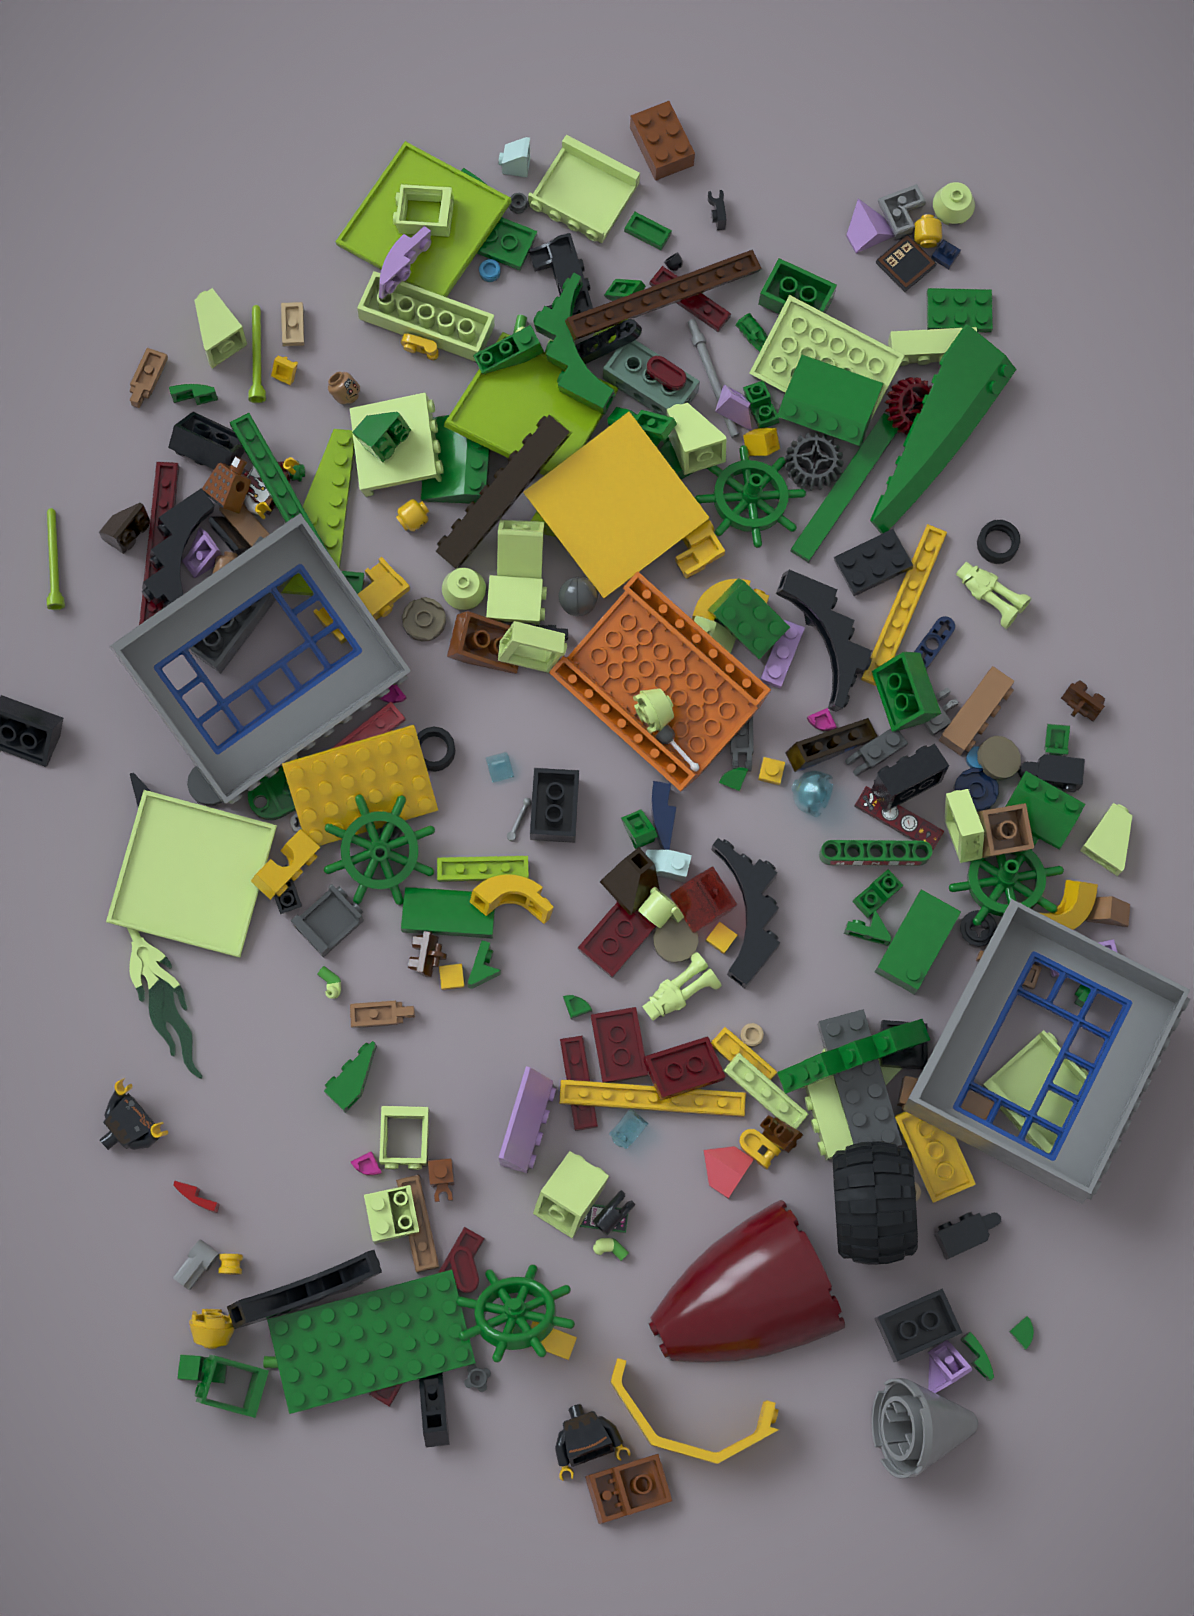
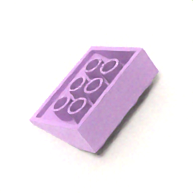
M527 1066L499 1154L500 1166L524 1173L528 1172V1168L533 1169L537 1155H534L533 1151L535 1145L540 1146L543 1133L539 1131L542 1123H547L550 1110H546L548 1101L553 1102L557 1089L553 1087V1080Z

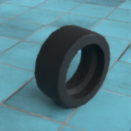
M1005 520L990 521L980 531L977 539V549L986 561L994 564H1003L1010 561L1016 555L1021 543L1020 534L1011 522ZM992 531L1005 532L1011 539L1010 549L1005 553L992 551L986 544L987 535Z
M433 726L425 728L417 734L420 747L424 740L434 736L440 737L447 744V753L441 760L432 762L424 758L428 771H441L451 764L456 750L454 739L448 731Z

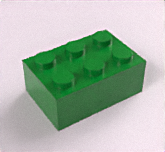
M778 258L760 293L758 305L780 314L789 295L826 313L835 296L837 284Z
M740 578L708 609L758 659L790 628Z

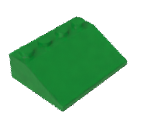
M801 355L777 417L861 446L884 383Z
M449 415L433 417L438 426V432L435 433V437L439 441L441 453H438V459L442 462L444 472L441 474V482H438L436 478L422 480L421 501L470 504L474 501L476 503L481 497L479 495L480 491L488 484L490 449L444 427Z

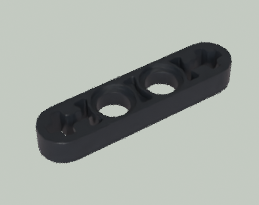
M628 319L576 344L575 347L583 362L587 364L635 341L641 335L642 328L634 319ZM616 335L615 340L609 343L610 338ZM595 344H598L597 348L593 352H590L591 348Z

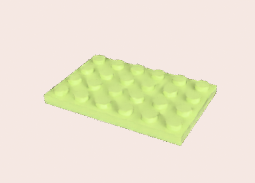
M789 295L749 374L786 393L800 357L805 355L884 383L872 415L873 418L906 355Z

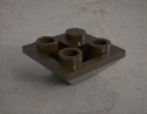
M137 503L112 515L99 531L102 540L122 554L127 549L130 550L135 545L138 535L144 533L150 524V518L144 505Z
M640 847L625 857L600 881L629 915H632L643 905L651 895L650 891L653 887L660 891L655 864Z

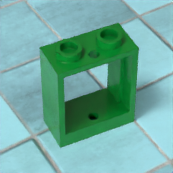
M210 1354L202 1366V1373L204 1375L202 1382L197 1384L195 1390L196 1402L256 1418L269 1370ZM217 1363L253 1372L243 1408L207 1399Z

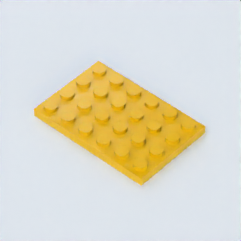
M414 725L282 763L302 831L318 846L342 839L326 832V824L330 823L346 830L356 818L361 816L355 801V797L359 794L363 795L369 812L386 811L390 813L397 798L401 795L405 796L406 803L399 816L404 820L438 811ZM374 821L376 829L383 827L387 823L386 821ZM365 825L362 826L355 834L358 835L367 832Z

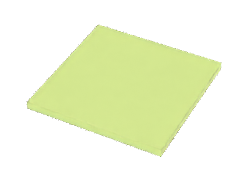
M143 790L106 922L241 958L259 889L251 882V879L268 861L277 825Z

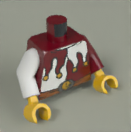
M292 457L278 462L289 483L291 480L287 472L294 475L296 471L293 467L299 465ZM253 466L250 471L244 469L242 472L251 479L244 504L249 512L265 519L264 513L270 516L276 505Z

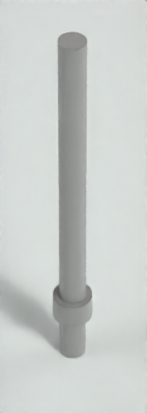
M692 319L687 322L693 336L691 340L694 347L698 349L718 402L722 388L706 349L705 337L703 333H700L696 320ZM724 417L731 438L738 437L739 432L735 422Z

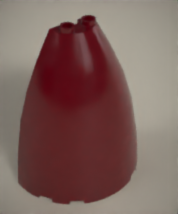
M779 1200L751 1216L713 1243L686 1269L668 1291L650 1317L652 1322L648 1323L653 1335H659L663 1342L659 1347L665 1358L670 1357L671 1361L683 1362L746 1360L769 1356L805 1345L845 1328L843 1317H839V1314L842 1312L835 1295L831 1296L829 1293L832 1291V1285L806 1233L802 1230L798 1231L797 1226H799L797 1218L791 1209L785 1210L787 1205L783 1200Z

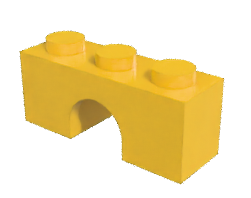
M300 829L280 850L287 857L289 866H279L270 859L255 874L251 882L270 900L276 894L280 897L288 888L286 883L290 879L295 881L303 873L301 868L305 864L310 866L318 858L315 853L320 847Z

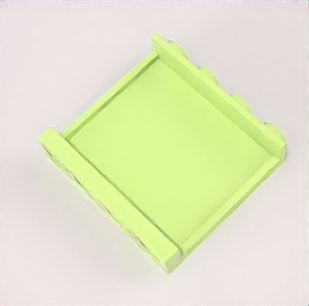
M566 135L562 140V149L533 194H528V202L534 211L547 214L553 221H560L566 224L569 229L585 234L591 241L603 243L638 187L640 173Z
M426 393L350 408L352 432L366 415L396 411L401 414L411 428L408 438L404 442H400L395 448L394 454L383 463L367 451L353 434L359 488L365 497L374 495L373 490L430 478H436L438 482H441V474L444 471L442 462L438 459V453H441L439 441L435 437V433L438 432L437 422L433 420L432 414L435 412V405L433 399L430 400Z
M1043 1030L987 1080L982 1087L1030 1111L1061 1050L1057 1045L1058 1041L1055 1036ZM1064 1059L1053 1083L1078 1095L1088 1072L1084 1068L1078 1067L1072 1061ZM1048 1091L1037 1115L1062 1127L1073 1103L1052 1091ZM1000 1106V1110L1021 1131L1026 1119ZM1032 1123L1026 1135V1139L1033 1146L1046 1153L1051 1152L1057 1138V1134L1036 1123Z

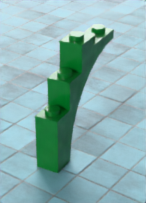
M573 273L571 278H567L564 282L563 292L560 297L557 296L552 303L553 309L544 306L542 311L536 313L533 322L536 332L554 340L548 343L545 353L548 362L565 370V372L562 371L557 379L559 391L605 415L616 397L614 389L601 382L587 368L577 352L573 337L565 323L568 317L573 316L576 299L583 286L581 276Z
M918 1019L853 1041L839 1048L817 1054L777 1073L784 1092L787 1094L860 1065L930 1041V1037L923 1019Z

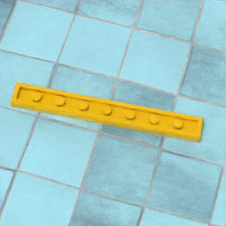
M929 524L926 525L911 561L913 569L906 572L870 657L872 658L870 667L864 671L861 678L862 681L876 686L871 671L895 657L947 535L946 531Z
M561 1080L559 1104L744 1117L746 1093L696 1089L660 1101L654 1086Z

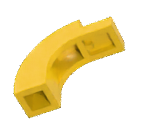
M737 579L724 580L707 589L696 604L692 620L694 621L697 615L715 621L716 618L708 609ZM741 579V580L745 581V582L750 586L751 581L745 580V579ZM753 589L768 603L769 595H766L762 590Z
M518 875L491 877L475 887L470 898V903L485 916L500 905L517 904L527 909L543 924L550 919L554 908L548 899L541 896L543 889L541 885L531 879Z
M1066 880L1063 899L1058 906L1057 912L1040 914L1074 930L1090 914L1095 903L1098 884Z

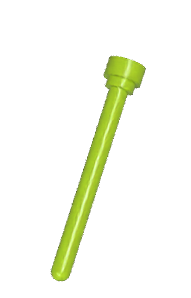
M259 305L252 307L253 385L248 391V400L252 403L266 401V391L261 385V308Z
M50 508L47 510L51 593L48 594L46 602L48 609L60 610L65 607V600L59 590L56 511Z

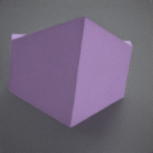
M860 199L857 200L846 235L855 253L894 237L885 218Z
M724 384L715 412L750 431L752 430L748 409L750 402L743 394Z
M201 527L197 531L189 553L183 559V563L194 578L213 568L215 558L221 555L219 548L209 534Z
M948 1340L928 1352V1390L934 1393L951 1385L972 1371L971 1366Z

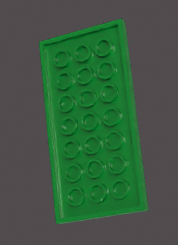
M448 1270L267 1319L289 1414L476 1364L470 1339L462 1341L459 1338V1334L467 1330L462 1307L456 1303L459 1294L453 1271Z

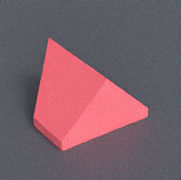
M735 1146L704 1150L709 1186L729 1198L754 1159Z

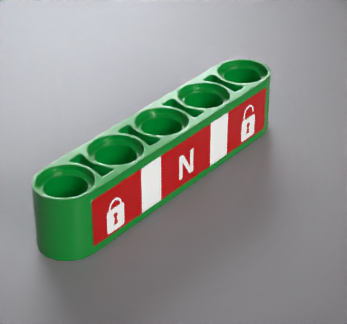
M828 840L822 845L819 857L827 865L921 866L928 862L933 850L926 841ZM832 848L836 852V856L829 857L825 854L824 850ZM850 848L856 849L859 856L851 857L847 850ZM878 849L881 852V856H872L870 850ZM923 849L926 852V857H918L915 850ZM893 850H902L904 856L896 857L893 854Z

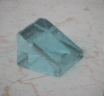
M507 752L485 758L492 783L514 777Z

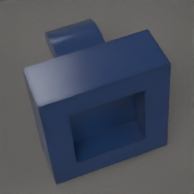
M943 239L931 258L949 270L959 256L961 249Z

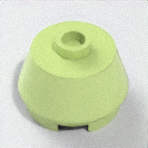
M953 182L947 184L935 194L933 209L936 217L946 225H949V223L963 224L972 216L975 210V201L970 189L966 185Z
M470 568L453 570L445 577L442 584V594L445 601L458 610L475 608L481 603L486 593V584L483 577L477 571Z
M660 688L642 690L633 697L634 701L638 702V704L634 705L636 713L641 722L644 721L649 725L647 728L649 733L657 730L661 731L674 718L673 703L670 697L666 696Z

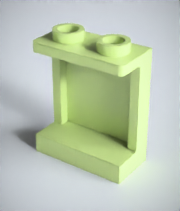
M490 575L486 617L495 621H516L540 625V621H545V608H542L541 605L542 600H546L547 587L543 586V579Z

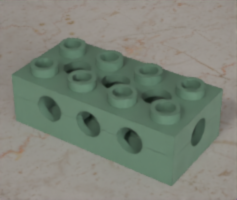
M635 340L618 348L603 368V379L618 387V389L655 413L667 416L668 408L676 404H690L699 392L700 381L685 372L687 377L686 384L678 391L670 390L650 377L646 369L647 362L651 357L660 355Z

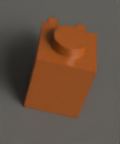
M452 1159L428 1161L430 1186L437 1187L434 1194L435 1202H440L439 1195L442 1192L448 1194V1201H453L452 1192L448 1188V1185H455Z

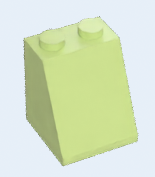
M211 288L208 291L201 292L194 301L204 350L210 367L214 368L247 346V341L241 324L214 289Z
M689 403L676 404L667 409V416L673 417L677 423L668 437L684 475L726 462L727 439L720 430Z
M500 519L498 527L497 576L542 578L544 522Z
M569 1151L541 1190L533 1214L573 1238L591 1207L605 1188L609 1175L601 1168L585 1161L582 1156L575 1155Z

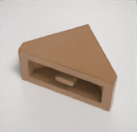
M1113 896L1096 897L1094 906L1085 921L1128 927L1130 904Z

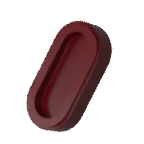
M653 356L648 360L646 369L650 377L673 391L681 390L685 386L687 377L681 368L662 356Z
M457 1246L451 1251L449 1256L455 1282L460 1291L471 1293L479 1286V1276L474 1257L468 1247Z

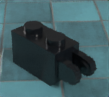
M1044 754L1037 762L1027 761L1022 763L1017 772L1019 777L1022 778L1025 771L1056 788H1062L1064 792L1072 793L1076 792V790L1079 791L1083 785L1085 759Z
M971 1211L960 1216V1222L954 1225L949 1221L938 1226L939 1231L934 1235L947 1260L988 1241L990 1236L988 1230L1002 1222L1001 1216L993 1212L981 1217L980 1213L973 1215Z

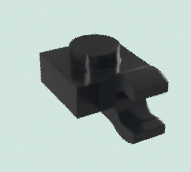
M722 190L719 191V198H713L711 191L708 192L707 198L709 204L715 208V210H711L712 223H716L717 231L725 230L727 221L723 201L724 192Z

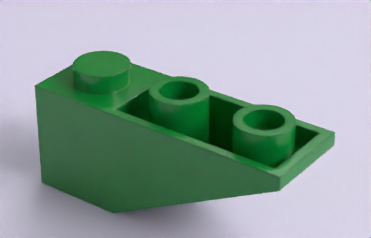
M529 325L474 354L473 357L482 374L525 363L544 353V350L532 326Z
M374 1041L370 1044L366 1042L358 1050L357 1053L359 1055L353 1061L349 1059L342 1066L341 1070L343 1072L337 1078L333 1076L325 1084V1094L345 1113L362 1097L377 1048Z

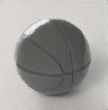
M574 577L564 582L560 588L558 598L565 612L573 616H583L593 610L598 594L591 581L583 577Z

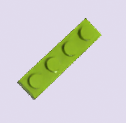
M528 856L437 858L438 882L485 881L498 875H518L529 879Z

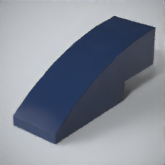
M653 781L651 797L653 826L656 830L657 840L661 849L670 850L676 807L668 805L671 784Z

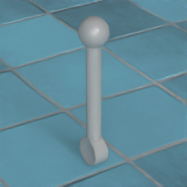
M530 798L523 800L524 805L513 829L507 834L509 841L516 839L515 833L527 807L532 803Z

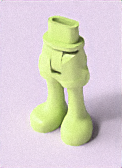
M965 562L956 575L963 580L962 584L966 585L971 591L972 596L977 600L983 599L997 608L1002 614L1001 626L1005 629L1009 628L1018 613H1022L1026 609L1032 598L1026 594H1017L998 582L999 578L995 574L978 568L979 566L977 565L973 567L968 562ZM992 591H995V592H997L998 594H1000L1001 596H1003L1004 598H1006L1008 601H1010V602L1013 604V606H1012V605H1009V604L1006 603V602H1004L1002 599H1000L998 596H996Z
M698 952L691 956V964L683 973L671 981L668 979L663 981L653 996L649 997L650 1001L642 1006L652 1021L660 1015L664 1017L675 1010H681L687 1005L685 1001L700 989L709 986L717 990L722 986L714 972L708 969L693 983L682 990L680 989L689 979L708 968L707 963Z

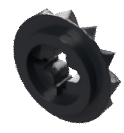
M975 910L965 915L962 919L960 930L962 938L969 945L980 947L989 944L997 925L994 918L988 914L980 925L985 930L981 931L978 937L977 932L971 929L976 926L973 923V919L979 912V910Z

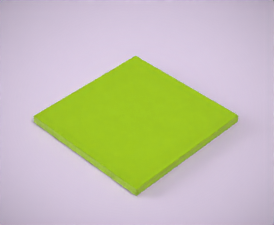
M405 141L335 242L337 246L382 270L383 263L390 249L403 235L399 234L397 226L393 225V214L398 209V206H396V193H400L401 184L451 187L454 195V204L449 237L431 236L430 247L427 251L421 252L414 263L410 264V276L406 281H403L447 297L511 204L512 199ZM408 200L406 221L439 223L441 202ZM405 234V235H407L408 237L412 238L415 234Z
M502 332L497 342L503 340L504 338L510 335L505 332ZM544 352L525 363L482 374L479 369L447 418L444 427L509 458L515 450L519 451L523 447L522 441L529 433L533 435L538 429L536 424L543 416L548 417L550 414L569 429L572 434L539 472L545 476L587 444L604 414L559 391L557 379L562 371L565 372V370L548 362ZM599 379L601 382L605 383L606 385L614 389L615 395L617 394L618 387Z

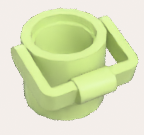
M656 887L651 889V895L638 909L642 915L659 928H662L670 917L678 923L684 918L678 906Z

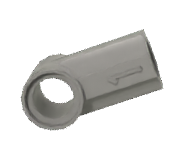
M199 1240L188 1254L189 1258L173 1277L188 1290L192 1289L204 1271L209 1270L219 1257V1253L202 1240Z

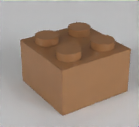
M1026 803L977 812L984 829L983 858L1034 849Z

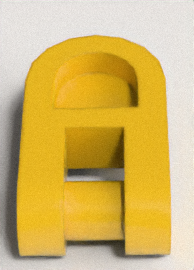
M403 334L401 345L404 346L403 349L410 353L417 351L426 354L430 360H436L439 357L437 344L433 340L412 334Z
M755 1129L745 1130L739 1138V1144L743 1151L766 1170L771 1165V1160L775 1156L778 1157L782 1152ZM762 1145L767 1149L763 1156L758 1152Z

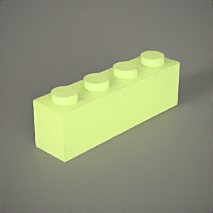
M963 328L891 331L888 346L906 355L900 366H905L909 363H918L919 365H926L930 362L940 363L941 358Z
M834 1076L802 1087L805 1088L807 1097H804L807 1110H812L814 1117L811 1120L813 1131L819 1134L820 1142H817L821 1156L825 1155L826 1160L832 1159L836 1151L845 1150L846 1146L853 1145Z

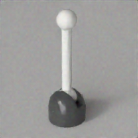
M666 725L655 737L662 744H671L689 763L691 770L694 772L698 771L699 764L694 763L676 744L673 729Z

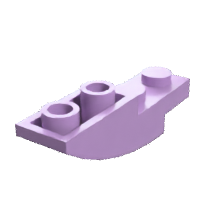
M424 226L412 238L403 234L390 249L380 274L379 297L381 299L387 294L393 293L400 282L408 279L411 273L410 264L414 263L417 256L421 252L427 251L431 245L430 229Z

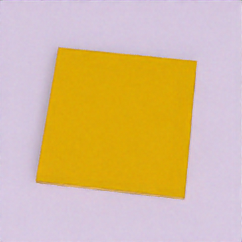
M630 412L626 413L523 492L603 599L631 579L637 571L640 572L709 519V516Z

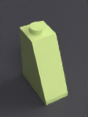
M1113 803L1080 850L1117 877L1125 868L1132 815L1129 814V810L1120 804L1116 805Z

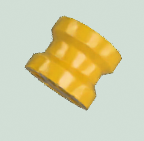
M219 1254V1259L221 1260V1267L218 1268L219 1274H242L240 1262L243 1260V1255Z

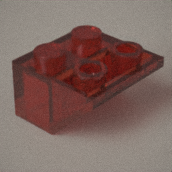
M713 866L693 877L670 894V897L682 912L685 921L693 933L730 913L737 906L736 901Z

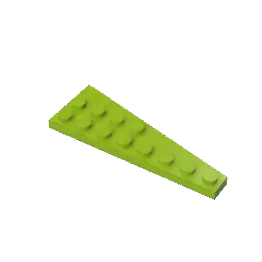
M333 429L303 508L330 556L340 569L354 455V440L352 430ZM300 573L295 574L281 592L285 594L314 595Z

